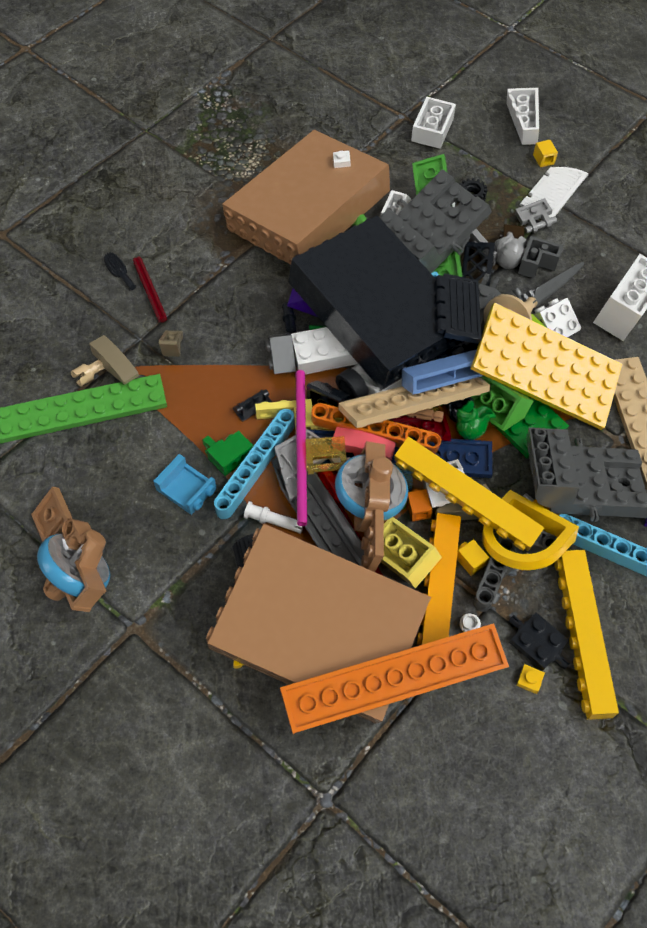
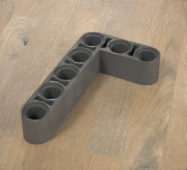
M542 531L527 552L533 554L543 551L547 548L546 545H551L558 537ZM500 536L498 539L499 544L506 546L509 551L514 552L516 547L513 544L514 542L508 537L504 539ZM492 557L473 600L474 607L481 612L488 611L491 608L508 567L501 564L502 567L495 566L494 563L499 562ZM487 580H493L495 584H489ZM479 597L487 598L488 602L481 601Z

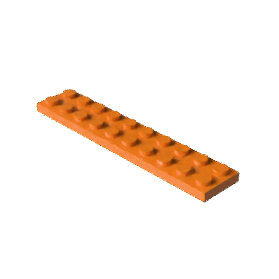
M493 623L280 687L291 731L294 734L509 667Z

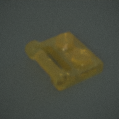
M344 436L305 439L308 475L314 474V472L338 471L342 464L346 462ZM340 458V463L313 464L314 459Z

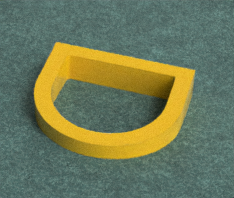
M509 490L502 498L504 501L545 527V532L558 538L543 551L533 554H520L509 551L500 545L494 536L493 527H486L484 525L482 533L483 545L489 555L496 561L514 569L537 570L553 564L576 541L579 526Z

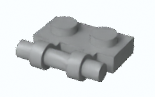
M545 198L515 209V215L521 225L529 224V226L524 227L526 234L537 232L538 229L543 227L548 228L557 222L555 216L551 218L548 216L552 214V208ZM540 218L543 220V221H540V222H538V223H536V221H535V220L540 219Z

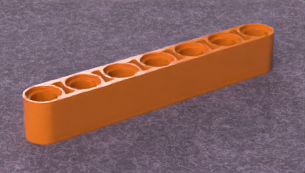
M318 403L312 408V423L322 428L335 431L336 427L371 433L395 442V447L399 448L408 436L415 437L417 439L416 442L434 454L437 453L441 444V437L435 432L389 420L356 428L339 411L338 407ZM317 413H323L324 416H323V417H318V416H316V414H317ZM341 418L343 421L337 422L334 419ZM377 427L380 429V431L376 432L373 431L371 428ZM390 432H396L398 436H392ZM427 442H434L436 446H430Z

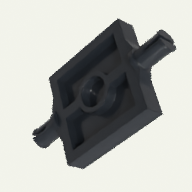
M537 612L524 623L515 615L509 619L508 622L518 629L516 635L509 643L541 671L554 661L564 669L569 666L570 662L561 655L569 639Z

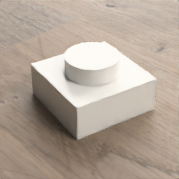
M349 151L333 152L334 168L351 166Z

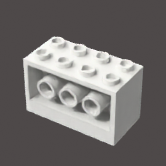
M639 254L593 322L622 341L625 340L647 309V258Z

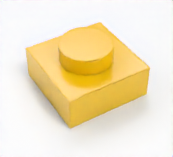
M524 664L516 686L537 694L545 672Z

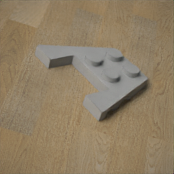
M306 429V472L327 459L330 460L338 471L342 464L350 459V457L347 458L341 454L340 450L332 448L326 444L325 440ZM296 435L275 446L276 457L290 502L297 499Z

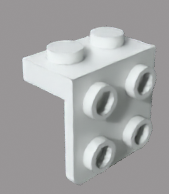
M556 298L548 302L549 306L544 307L543 305L534 310V315L539 320H542L546 328L565 337H569L581 329L568 298L562 300Z

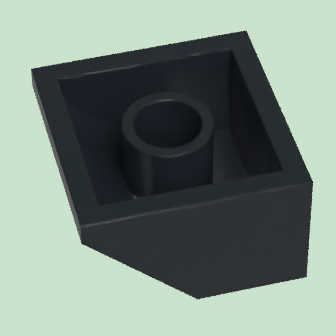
M317 380L307 385V399H311L312 408L318 403L339 408L340 402L350 400L349 394L332 387L328 383Z

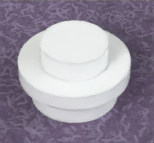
M468 613L461 617L459 625L463 632L480 628L481 622L476 615Z

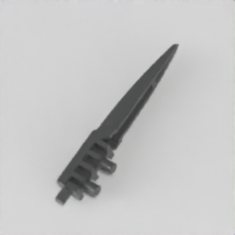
M584 262L562 272L533 291L529 290L523 294L520 288L517 287L513 292L523 302L529 297H534L536 299L534 302L537 301L538 306L563 287L584 266Z

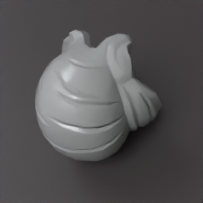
M507 232L506 237L496 240L495 251L498 253L496 259L499 266L505 269L517 267L522 261L524 248L527 247V240L522 236L516 239L511 232Z

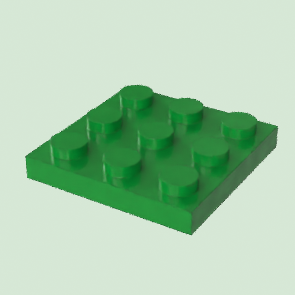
M529 396L527 397L534 402L525 418L505 431L492 424L527 459L529 458L526 436L529 427L568 429L569 427L548 405Z

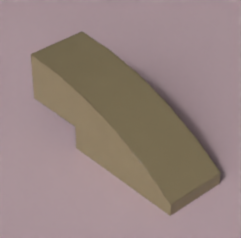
M105 335L89 343L92 355L103 363L104 368L124 385L139 377L138 371L127 357Z

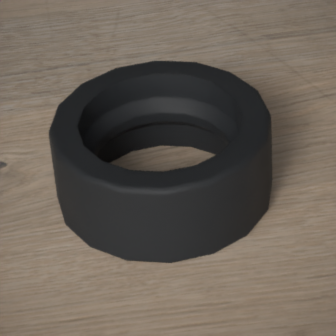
M347 368L336 376L338 389L349 394L350 400L369 394L364 379L354 369Z

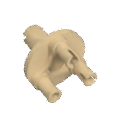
M498 295L486 305L484 309V322L486 324L491 306L494 303L532 320L531 312L537 306V301L534 302L536 300L534 297H529L523 302L513 295Z

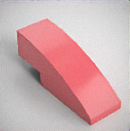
M336 427L331 442L333 448H337L341 452L353 453L354 456L361 454L366 441L385 444V457L390 461L396 446L395 442L386 438L341 427Z

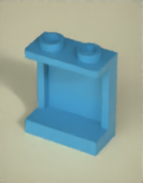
M180 454L153 481L158 492L191 515L195 510H199L208 496H212L216 490L215 479L213 477L208 479L186 464L185 457Z

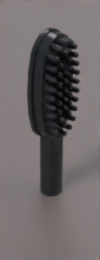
M109 252V254H105L104 262L111 274L118 278L121 277L129 289L134 290L136 285L127 275V269L122 260L114 253Z

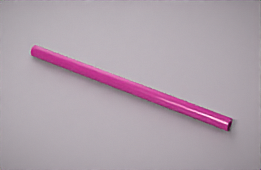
M303 370L296 371L298 526L307 525L305 371Z

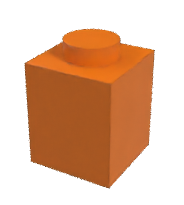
M414 489L408 492L407 506L411 521L430 519L432 507L427 489Z

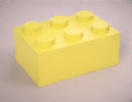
M392 517L384 523V557L381 563L416 588L442 557L435 546Z

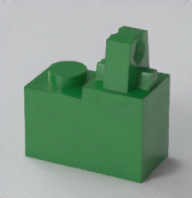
M239 430L234 434H230L225 441L221 439L215 442L209 435L202 439L203 445L206 447L205 452L208 460L225 477L240 466L253 448V444Z

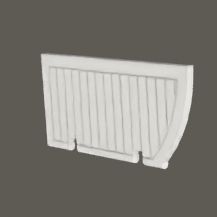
M550 167L546 175H543L528 193L531 198L526 196L519 205L522 207L545 198L552 208V214L548 216L550 218L554 217L585 180L588 173L569 167Z

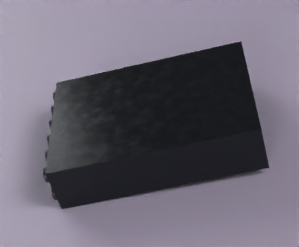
M378 216L371 219L368 218L363 223L353 226L344 233L341 232L336 237L325 240L316 247H311L308 251L294 256L291 261L289 284L381 391L402 379L403 368L430 362L463 342L461 340L445 338L443 334L437 332L436 278Z

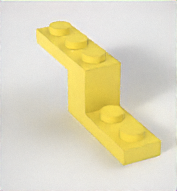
M305 399L306 429L334 431L312 423L311 399ZM296 400L255 404L257 420L275 418L282 409L293 411L296 433ZM341 418L334 419L337 422L343 421Z

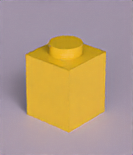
M552 141L537 142L533 156L540 167L554 165L558 151Z
M474 539L469 543L464 542L458 547L457 561L470 576L487 565L490 557Z

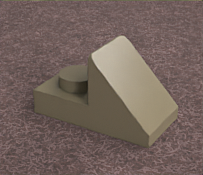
M165 330L159 339V346L163 356L179 357L181 355L180 342L183 339V331Z

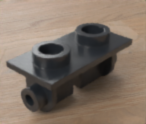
M266 389L260 390L259 393L242 403H238L232 409L243 422L256 414L255 404L272 402L268 397L270 394Z

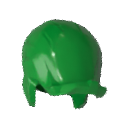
M470 400L461 409L456 411V429L458 434L464 439H478L487 430L489 420L496 418V414L487 406L474 408V402Z

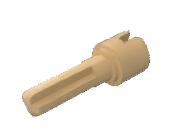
M98 359L90 365L82 364L71 371V375L73 378L80 375L81 378L76 383L81 387L92 381L94 374L105 368Z

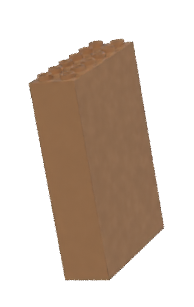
M313 130L222 204L227 228L230 232L239 235L241 238L250 241L255 246H259L266 252L291 265L294 256L308 251L311 247L322 244L325 240L336 237L341 232L343 233L360 215L365 214L390 191L389 164ZM349 151L351 166L334 168L333 152Z
M263 524L261 529L257 528L252 539L253 547H248L244 555L243 568L239 566L235 574L234 588L230 586L226 593L225 607L221 606L217 612L215 628L211 626L206 636L210 650L290 685L410 649L431 597ZM389 704L355 715L377 724L383 721Z

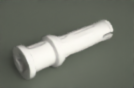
M250 501L244 512V518L246 519L249 517L258 520L261 524L267 522L298 532L299 534L302 533V527H304L298 526L296 519L271 512L268 507L262 508L253 505V502Z

